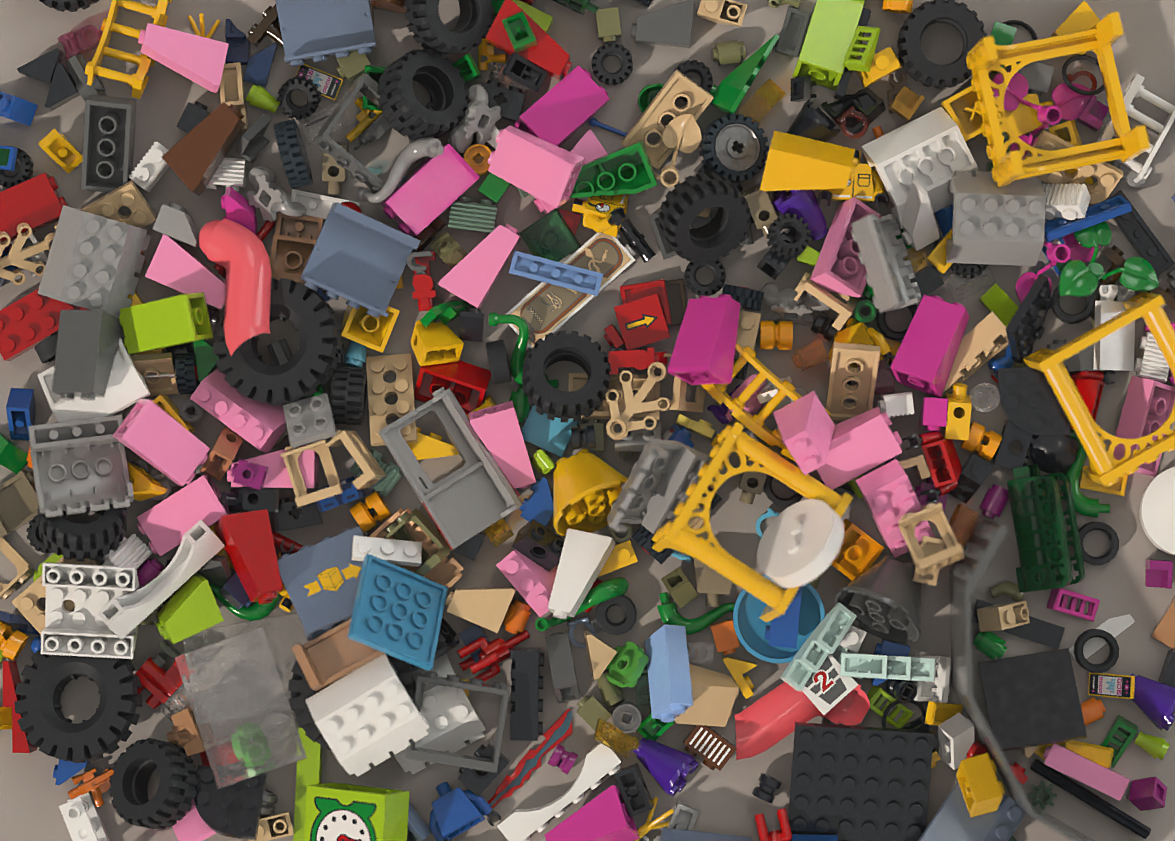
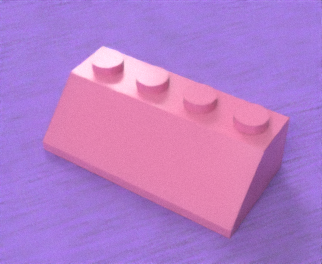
M855 197L840 203L810 280L828 292L861 297L867 282L865 276L867 270L865 264L863 265L860 262L858 256L860 249L858 243L854 242L851 235L852 223L868 215H877L878 218L883 216Z
M219 368L201 381L190 399L257 449L269 453L287 428L283 407L268 403L264 404L244 396L237 389L230 386L224 379L226 375L221 373Z
M1132 376L1127 388L1128 392L1121 410L1122 414L1115 437L1134 439L1146 436L1157 430L1166 421L1173 409L1175 387L1155 380ZM1157 435L1152 437L1153 441L1158 439ZM1122 443L1118 444L1114 449L1113 455L1116 460L1121 459L1125 454V446ZM1138 444L1131 446V454L1134 449H1139ZM1162 453L1159 454V458L1154 462H1145L1139 465V470L1136 472L1156 477Z

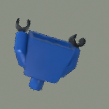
M443 782L436 787L440 798L432 802L433 809L430 812L429 828L436 841H450L484 821V816L486 815L487 821L491 826H494L492 821H490L492 816H497L501 820L499 813L492 811V807L481 795L477 796L471 790H462L460 787L452 790L448 782Z

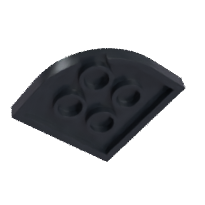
M1042 274L1038 275L1006 328L1012 357L1015 362L1020 364L1023 363V358L1032 353L1036 339L1039 340L1044 333L1043 324L1047 312L1053 303V298L1050 297L1051 287L1048 277Z
M1030 367L998 369L1000 403L1004 413L1019 429L1037 436L1070 435V421L1044 372Z
M198 765L196 775L198 786H195V792L197 793L194 801L202 820L211 830L220 835L256 840L267 779L266 771Z

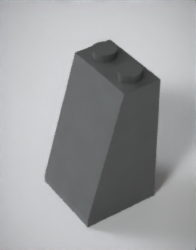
M61 310L52 392L60 395V399L74 400V397H81L83 400L94 401L95 397L105 396L122 331L119 318L103 310Z

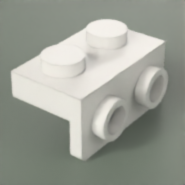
M915 654V658L936 659L935 682L913 681L917 687V694L913 700L947 703L950 693L951 658L940 655Z

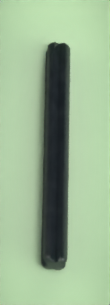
M1035 759L1032 762L1030 769L1143 839L1149 836L1151 829L1045 765L1040 760Z

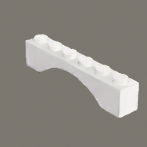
M202 520L198 521L183 535L180 547L174 558L159 576L137 591L113 598L97 613L98 616L122 640L225 545Z
M604 738L586 753L585 762L578 778L562 796L540 807L515 809L497 824V827L508 841H530L531 837L529 835L536 830L538 832L544 830L549 825L547 822L553 816L558 818L567 811L565 807L571 802L574 804L579 802L585 796L583 792L588 788L593 790L603 782L601 780L603 776L607 773L611 776L621 768L619 764L622 762V759Z

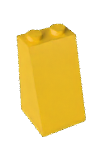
M774 130L760 190L847 188L848 180L853 181L858 158H854L855 149Z

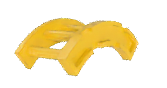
M112 0L108 17L104 18L101 31H103L98 48L92 61H88L86 65L87 84L92 85L97 75L129 84V87H132L131 97L140 99L149 81V77L146 76L150 66L154 67L156 60L145 54L138 56L108 47L113 32L139 39L141 30L115 23L119 7L151 15L154 18V25L166 27L169 17L166 15L168 2L172 3V0H158V5L154 7L132 0ZM104 56L136 64L138 70L136 74L129 75L100 66Z
M736 343L735 349L741 356L733 364L732 379L748 361L759 371V374L739 397L734 399L725 392L728 384H707L701 386L719 404L724 403L730 410L733 409L734 411L731 414L771 447L776 445L783 449L781 453L796 462L785 445L779 428L772 431L764 424L766 418L787 395L794 401L802 396L794 391L796 388L788 380L782 381L755 357L757 353L748 345L743 347ZM767 378L779 388V391L758 415L752 416L744 409V404Z

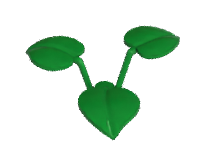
M1105 221L1074 232L1076 241L1086 248L1094 246V252L1087 267L1079 260L1070 261L1065 265L1059 280L1060 296L1082 297L1091 295L1096 290L1097 284L1101 279L1106 280L1107 277L1118 272H1122L1120 282L1130 290L1151 291L1159 286V281L1152 265L1141 257L1128 258L1124 262V268L1119 267L1108 273H1104V268L1101 264L1095 263L1099 246H1108L1112 238L1110 227Z

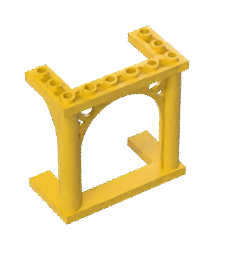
M1119 12L1109 13L1089 30L1018 44L995 45L993 36L984 37L968 52L966 63L968 69L972 70L973 78L971 79L973 91L977 92V111L979 114H982V133L988 140L987 155L989 159H992L994 167L992 168V177L997 182L998 187L1007 186L1014 180L1121 159V162L1131 161L1150 148L1145 125L1130 129L1111 44L1124 34ZM1096 50L1116 139L1054 151L1037 149L1023 142L1009 126L1004 111V95L1013 75L1019 69L1032 62ZM1010 65L1011 71L1007 73L1004 68ZM996 71L1000 73L1003 77V83L996 84L992 82L989 78V72ZM992 89L998 90V97H993L995 93ZM997 112L1001 113V118H998ZM1003 132L1007 133L1009 140L1005 143L1004 135L1002 136ZM1015 143L1019 146L1018 151L1006 154L1010 144ZM1025 151H1029L1031 157L1025 156V160H1021Z
M1141 292L1123 302L1126 308L1125 311L1054 351L1041 348L1023 358L1027 367L1044 372L1087 454L1089 467L1083 469L1086 478L1103 486L1115 484L1119 481L1118 477L1125 473L1129 475L1139 470V465L1145 462H1154L1162 452L1175 450V427H1173L1174 430L1170 429V424L1175 422V402L1169 417L1154 432L1134 439L1112 436L1102 430L1093 420L1062 361L1143 316L1175 380V331L1161 306L1165 302L1162 296L1158 294ZM1157 435L1158 439L1153 441L1152 437ZM1109 439L1111 443L1109 444L1108 449L1106 451L1105 447H1107V445H1105L1103 441ZM1122 443L1125 446V454L1121 459L1116 460L1113 455L1114 449L1118 444ZM1138 444L1139 449H1134L1131 454V446Z
M735 422L732 426L727 425L725 429H722L714 437L710 444L713 446L709 453V456L712 457L708 465L704 463L697 473L700 478L696 484L693 482L690 484L685 492L688 496L684 503L680 501L673 512L676 515L672 522L668 521L666 525H663L661 529L659 528L652 538L654 544L651 548L657 552H661L665 548L674 549L708 565L765 602L767 605L759 618L767 623L784 614L800 586L782 589L731 556L719 545L713 535L709 520L710 504L716 490L731 476L743 472H761L778 479L807 499H817L825 502L840 518L853 497L846 492L839 495L809 474L804 475L800 468L742 431L744 426ZM730 453H736L739 456V468H733L730 465ZM746 456L749 457L748 461L754 462L752 466L746 465ZM723 464L727 469L725 475H722L719 472V470L721 471L723 469ZM709 485L713 487L712 492L708 491ZM698 504L704 506L702 512H692L700 507ZM693 517H699L703 519L704 525L700 529H692L689 527L688 521ZM705 532L708 537L707 540H704L702 536L699 538L696 535Z

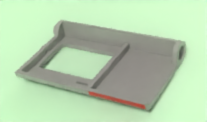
M442 387L432 393L433 399L381 429L378 433L451 550H453L523 504L471 426L468 416L451 389L445 390ZM428 412L434 413L464 461L463 467L437 483L430 481L400 433L403 427Z

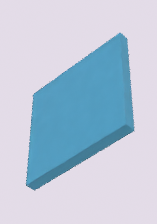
M367 554L363 561L347 638L429 671L433 667L448 587Z

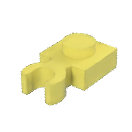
M679 414L675 422L708 439H711L715 432L711 428L712 424L702 419L697 422Z

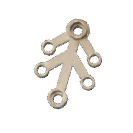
M20 223L16 229L18 235L8 255L0 259V277L12 281L15 285H21L25 282L26 277L21 270L9 271L4 269L9 265L34 272L36 276H43L46 266L44 262L40 260L32 262L26 260V258L47 249L50 251L52 245L50 241L54 238L55 232L49 233L45 240L22 249L26 239L31 236L32 229L29 224ZM28 228L27 232L21 233L22 229ZM0 232V239L6 237L4 242H0V257L4 248L11 242L6 232ZM38 266H43L41 270L36 271ZM17 275H21L20 279L15 280Z
M655 362L649 366V377L635 396L632 388L633 374L627 370L619 374L626 409L622 415H620L618 406L620 393L614 389L607 391L606 400L609 402L611 420L607 423L606 431L612 439H624L629 431L645 428L653 430L657 427V419L653 416H647L644 420L629 422L634 414L653 410H669L671 402L665 397H660L656 401L642 403L656 382L663 380L667 376V368L664 364ZM656 368L662 369L660 376L654 374ZM625 373L630 375L628 382H624L622 379ZM611 392L617 394V398L614 401H611L609 398ZM661 400L667 401V407L664 409L659 405ZM648 419H653L654 425L652 427L646 425ZM617 424L622 426V431L616 433L614 430Z

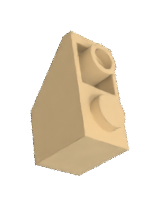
M701 0L697 17L718 24L741 27L748 5L734 0Z
M1026 600L977 609L980 632L1005 630L1030 623Z
M282 812L260 816L257 839H248V841H269L294 835L290 813Z

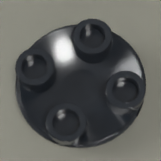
M1070 435L1036 436L1030 449V457L1034 465H1039L1041 471L1061 473L1073 465L1076 459V447Z

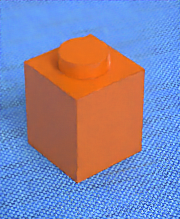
M729 619L710 625L717 652H722L723 655L736 652V648L740 647L733 620Z

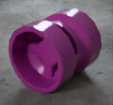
M558 744L547 764L559 767L561 772L568 775L578 754L568 752L564 746Z

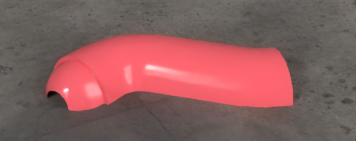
M225 218L223 220L207 222L198 234V245L209 261L221 265L226 270L224 333L227 348L232 356L234 350L249 338L261 333L271 334L269 329L271 266L270 258L262 241L246 227Z
M783 682L742 712L734 714L736 760L751 758L768 750L794 732L795 722L807 723L814 717L822 716L837 725L839 723L857 725L862 722L870 708V701L866 693L860 689L861 685L858 684L854 690L827 714L823 715L802 691H796L789 684Z

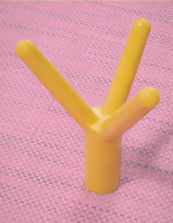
M199 14L200 32L192 16L189 15L188 20L195 34L205 37L204 14ZM219 19L216 20L205 38L210 39L221 22Z
M658 797L653 799L654 806L649 810L646 822L637 829L640 839L650 830L666 827L669 824V821L659 822L674 812L673 809H670L651 822Z

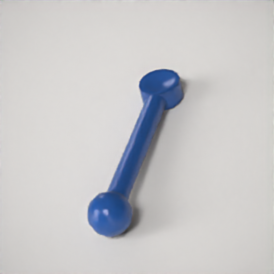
M596 118L589 120V124L592 127L598 126L623 137L627 135L623 131L598 122Z

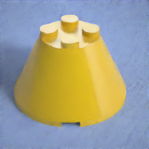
M587 448L578 451L576 455L569 458L563 457L555 463L556 469L553 473V525L556 532L561 536H566L565 533H567L568 528L592 533L606 527L611 507L620 495L622 486L628 478L591 453Z

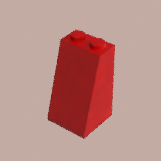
M504 1L486 36L487 44L493 45L509 55L512 52L515 53L502 20L523 11L514 1ZM523 11L535 36L537 45L516 54L548 72L549 76L560 81L562 76H567L572 68L570 55Z
M43 173L0 192V232H6L11 241L17 237L16 229L20 223L29 224L34 233L59 220L63 205L68 206V203L63 196H59L56 190L59 188V185L54 176L50 177L49 174ZM28 228L22 229L21 233L27 232ZM2 237L0 242H4L6 237Z
M268 510L223 515L214 525V529L219 540L225 545L223 548L251 603L258 602L259 605L271 603L272 599L277 598V595L283 588Z

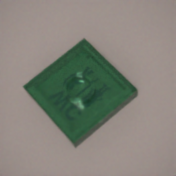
M557 208L519 233L532 255L556 262L561 261L581 247Z

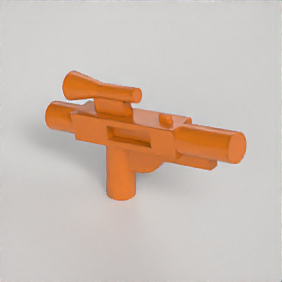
M94 767L83 774L71 777L75 785L81 780L84 781L76 788L68 791L71 800L91 791L95 807L103 806L102 794L110 788V776H113L114 773L113 767L105 769L104 772L96 776L93 774L97 772Z

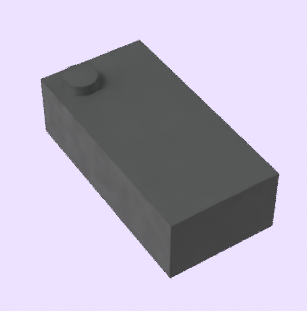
M92 94L86 99L81 190L110 193L131 181L129 175L133 171L137 99Z

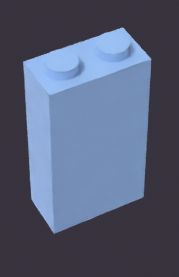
M664 624L645 640V651L649 658L647 672L652 719L671 722L693 705L685 626Z

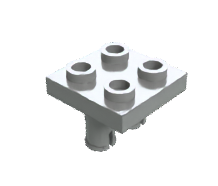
M327 393L283 405L289 441L292 448L337 435L330 398Z
M659 418L657 427L653 430L645 428L629 431L624 439L615 440V451H619V458L625 460V453H627V460H631L633 458V451L643 452V447L650 438L661 439V418ZM647 420L646 425L648 427H652L654 425V421ZM620 424L615 425V432H621L622 426Z

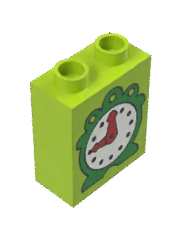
M338 782L307 785L304 841H407L410 791Z

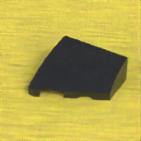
M868 87L858 90L855 94L845 95L843 100L829 104L826 101L821 104V108L852 139L886 110L884 101Z

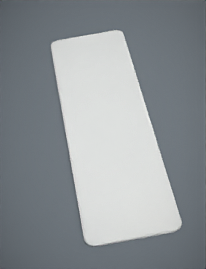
M1130 614L1109 618L1096 629L1104 630L1115 638L1135 621ZM1100 637L1089 639L1083 647L1084 657L1087 659L1107 644V642ZM1072 646V647L1069 649V652H1070V653L1072 654V656L1075 658V656H1074V646Z

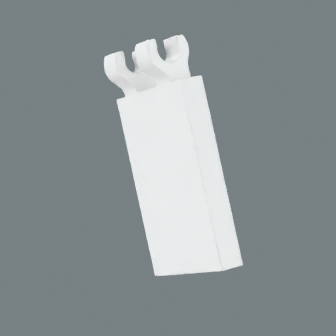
M1100 285V301H1095V327L1125 311L1126 308L1123 302L1132 298L1135 295V291L1125 286ZM1135 320L1094 343L1093 370L1134 371Z

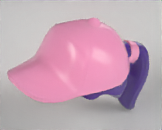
M758 374L749 376L741 385L736 386L735 390L729 393V395L733 399L735 397L738 398ZM767 380L760 385L744 404V409L752 416L763 405V403H759L757 395L762 391ZM724 403L721 406L710 405L707 407V410L711 411L722 424H728L735 419L731 414L734 410H730Z

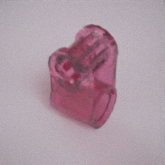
M87 25L78 30L63 34L57 40L62 43L66 53L65 58L68 60L75 55L84 54L97 48L103 32L95 26ZM95 31L97 35L95 41L88 42L87 35L89 32Z
M883 363L882 368L878 365L874 395L895 394L894 374L890 368L886 367L885 363Z

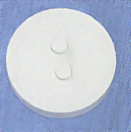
M1175 467L1163 471L1148 484L1142 495L1139 510L1141 525L1148 539L1158 549L1175 556Z
M817 499L803 500L786 508L770 523L759 542L757 562L760 570L776 585L784 588L798 587L812 581L827 569L840 550L844 537L842 519L830 506Z

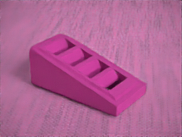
M1057 588L1051 590L1047 608L1094 622L1100 600ZM1069 596H1072L1068 609H1066ZM1078 599H1081L1077 612H1075ZM1088 601L1090 603L1087 613L1085 615L1083 614V612L1085 609L1086 602Z

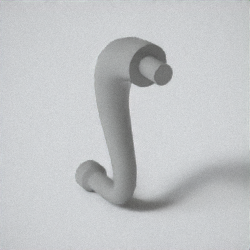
M428 137L419 138L411 142L398 156L383 188L378 193L373 194L370 193L369 189L361 187L356 191V198L359 201L379 203L385 200L394 191L406 170L416 160L425 156L434 158L444 152L441 142L438 139Z

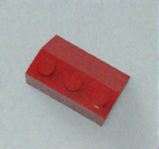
M461 360L459 362L421 366L414 390L415 400L426 403L434 398L432 393L444 387L447 390L450 388L467 415L483 404L492 376L491 371Z

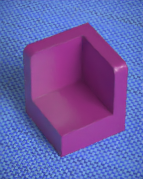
M1095 95L1090 98L1076 121L1097 132L1104 123L1103 120L1109 112V107L1096 100L1097 97Z
M1146 559L1145 586L1172 589L1173 561Z
M1156 776L1132 780L1129 801L1140 811L1164 808L1167 787Z

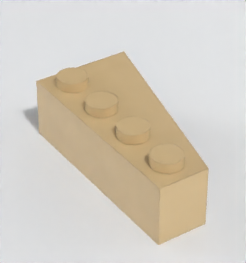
M993 312L987 315L962 338L941 398L944 399L947 393L953 391L954 383L966 381L1009 345L1006 327Z

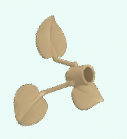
M690 113L675 117L667 124L663 132L664 145L668 148H675L671 165L665 166L661 174H654L657 180H661L662 184L666 187H673L678 182L682 183V181H679V171L675 167L678 151L691 153L701 143V130L694 116ZM711 208L702 211L697 216L708 217Z

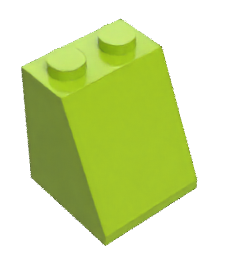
M198 572L192 575L155 615L158 620L155 626L160 636L163 635L165 640L168 639L173 644L224 621L207 579Z

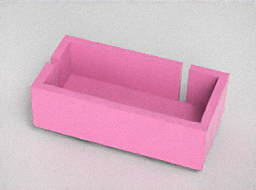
M897 459L855 480L876 526L894 559L909 551L899 530L898 520L909 512L915 514L922 511V507L905 471ZM922 521L915 527L914 532L919 544H921L922 535L935 537L928 521Z

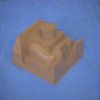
M200 701L171 716L174 725L171 726L173 731L167 733L168 742L178 743L180 747H184L187 756L205 751L217 744Z

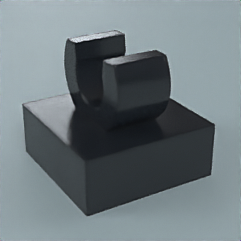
M809 76L792 78L791 102H802L816 98L817 94H811V86H816L817 82L811 81Z

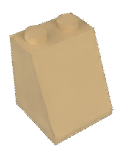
M513 586L457 588L455 592L451 591L445 605L449 606L447 612L498 633L516 589Z
M689 664L693 705L685 710L683 714L677 716L675 722L677 724L726 727L728 719L732 715L734 701L739 694V687L729 675Z

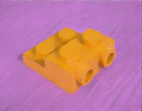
M845 519L843 521V542L831 565L853 581L872 566L885 548L852 522Z

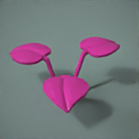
M1016 72L1009 81L1005 91L1004 110L1013 111L1018 107L1019 103L1038 110L1037 117L1042 125L1033 130L1029 137L1027 135L1019 137L1026 144L1033 146L1038 137H1034L1035 134L1044 128H1048L1049 124L1055 125L1059 123L1061 118L1068 121L1078 118L1093 95H1081L1071 90L1065 83H1061L1055 87L1051 94L1055 104L1053 106H1039L1022 99L1027 95L1029 85L1027 79L1022 74ZM1000 73L996 74L992 82L1002 84V75ZM1072 83V85L1081 90L1092 91L1081 84ZM992 89L995 93L993 97H998V90ZM1012 143L1010 152L1018 151L1019 146ZM1025 151L1024 156L1021 160L1025 158L1029 151Z
M1074 233L1063 236L1065 244H1051L1044 241L1043 245L1048 248L1046 254L1051 262L1040 269L1037 275L1033 272H1026L1018 278L1015 291L1019 301L1022 303L1039 274H1042L1052 266H1056L1057 262L1064 263L1069 259L1071 261L1079 260L1083 263L1090 261L1094 252V246L1091 248L1083 247L1076 241ZM1048 277L1049 285H1050V287H1051V292H1052V281H1051V279Z

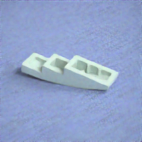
M837 603L807 638L780 678L796 691H801L812 673L818 672L828 654L835 652L857 616L841 603Z
M841 653L840 676L935 682L936 659Z

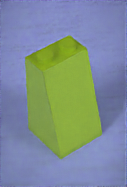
M864 0L816 1L792 77L809 76L811 81L817 82V85L836 91L845 68L843 63L856 32L865 3Z
M204 292L183 294L120 309L119 322L124 329V346L128 350V354L213 338Z

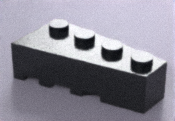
M513 647L511 649L510 740L538 741V735H543V721H539V712H543V699H539V689L543 690L544 676H539V667H544V653H540V647Z

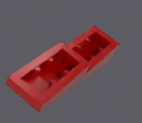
M9 659L3 661V707H12V753H31L36 751L37 747L26 738L28 733L21 731L17 721L22 718V715L15 713V701H20L21 695L15 694L17 682L21 683L16 660L11 661Z

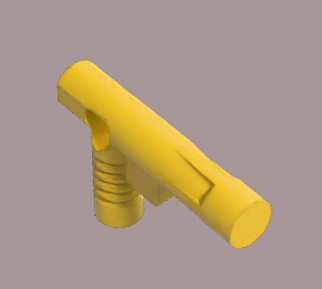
M481 39L482 43L478 46L479 71H487L488 63H506V54L495 55L494 46L487 45L486 39ZM481 56L487 57V61L482 63Z
M361 97L354 102L362 110L356 116L360 123L345 136L350 143L383 112L362 109L363 99ZM369 113H375L376 116L370 119Z

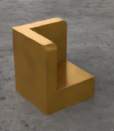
M904 86L888 109L905 121H908L925 97L923 95L918 96Z

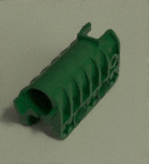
M1038 464L1013 468L1014 480H1008L1007 487L1020 567L1015 568L1019 593L1057 589L1080 583L1085 577V568L1069 477L1060 472L1040 475ZM1058 477L1059 480H1063L1064 485H1061L1060 489L1061 493L1065 492V495L1060 496V489L1056 482L1058 480ZM1061 499L1067 502V510L1065 512L1062 511ZM1068 514L1069 518L1065 519L1067 526H1071V530L1068 531V538L1073 537V541H1067L1065 520L1063 516H1066ZM1068 545L1074 547L1075 554L1073 557H1070ZM1076 560L1077 563L1073 564L1074 571H1078L1079 573L1078 576H1075V580L1072 576L1073 572L1071 561Z

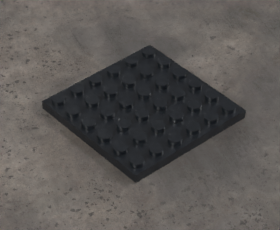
M795 722L788 813L792 834L838 835V841H918L926 830L934 732L928 730Z

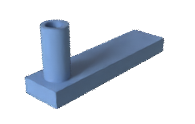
M515 250L509 269L510 274L598 296L603 278L602 273Z

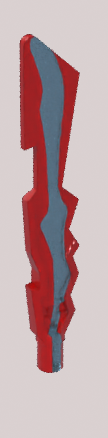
M567 709L542 735L546 739L535 750L530 749L517 764L514 772L510 776L506 775L497 787L494 795L487 801L492 808L502 801L503 798L511 797L515 789L521 788L524 781L530 779L531 772L541 767V757L573 734L571 709Z

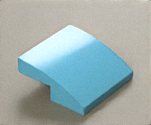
M533 406L521 430L524 440L563 458L572 439L571 427H577L580 421L574 422L573 419H568V422H561V418L556 417L553 421L547 419L548 414L546 413L540 415L536 412L537 406Z

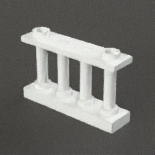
M1136 74L1131 79L1123 93L1127 116L1159 134L1153 145L1149 143L1150 148L1146 150L1148 154L1142 164L1133 159L1127 162H1121V159L1116 160L1137 172L1133 180L1135 183H1138L1142 178L1146 179L1150 174L1152 167L1149 165L1175 120V105L1144 89L1145 86L1141 84L1145 78L1139 74ZM1134 97H1141L1169 113L1164 125L1134 109V106L1131 105ZM1111 117L1097 142L1111 140L1113 136L1116 137Z
M90 791L72 800L69 799L67 800L68 803L59 806L72 841H110Z

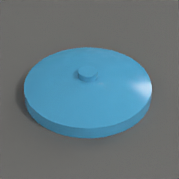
M761 574L762 576H764L765 578H767L768 580H770L771 582H773V581H772L771 579H769L765 574ZM809 582L802 585L796 648L769 646V639H765L766 625L770 626L771 621L766 623L759 618L767 604L742 589L735 602L733 624L736 635L743 647L755 657L766 662H791L807 638L825 618L824 605L817 590Z

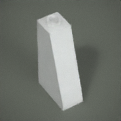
M568 528L548 609L553 613L554 617L566 619L567 616H575L615 547V541L612 537Z

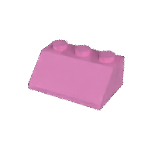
M514 549L496 566L541 618L549 611L548 605L558 565L548 572Z

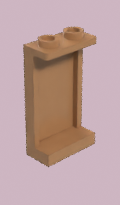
M351 619L303 645L299 643L291 648L311 689L316 691L386 653L347 638Z

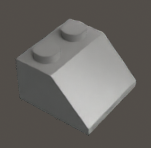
M170 202L169 206L162 204L153 230L200 248L198 245V232L191 215L185 213L186 208Z

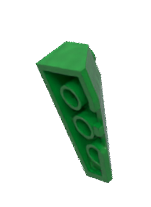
M775 34L724 78L719 86L714 84L709 92L713 95V99L709 104L727 115L735 114L780 36Z
M642 140L583 164L570 198L637 194L658 185L650 158Z

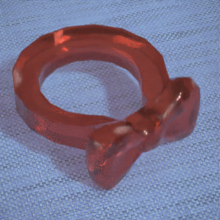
M1079 71L1073 75L1067 74L1070 82L1075 81L1077 77L1082 75L1089 77L1092 83L1090 90H1096L1097 81L1092 73Z
M851 106L835 121L837 125L840 124L844 135L852 139L864 136L869 126L866 116L861 112L855 111L854 106ZM852 116L861 119L864 125L862 131L855 134L850 133L846 128L845 118Z

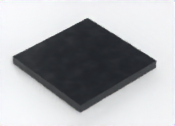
M1069 648L978 662L991 733L1001 751L1087 738Z

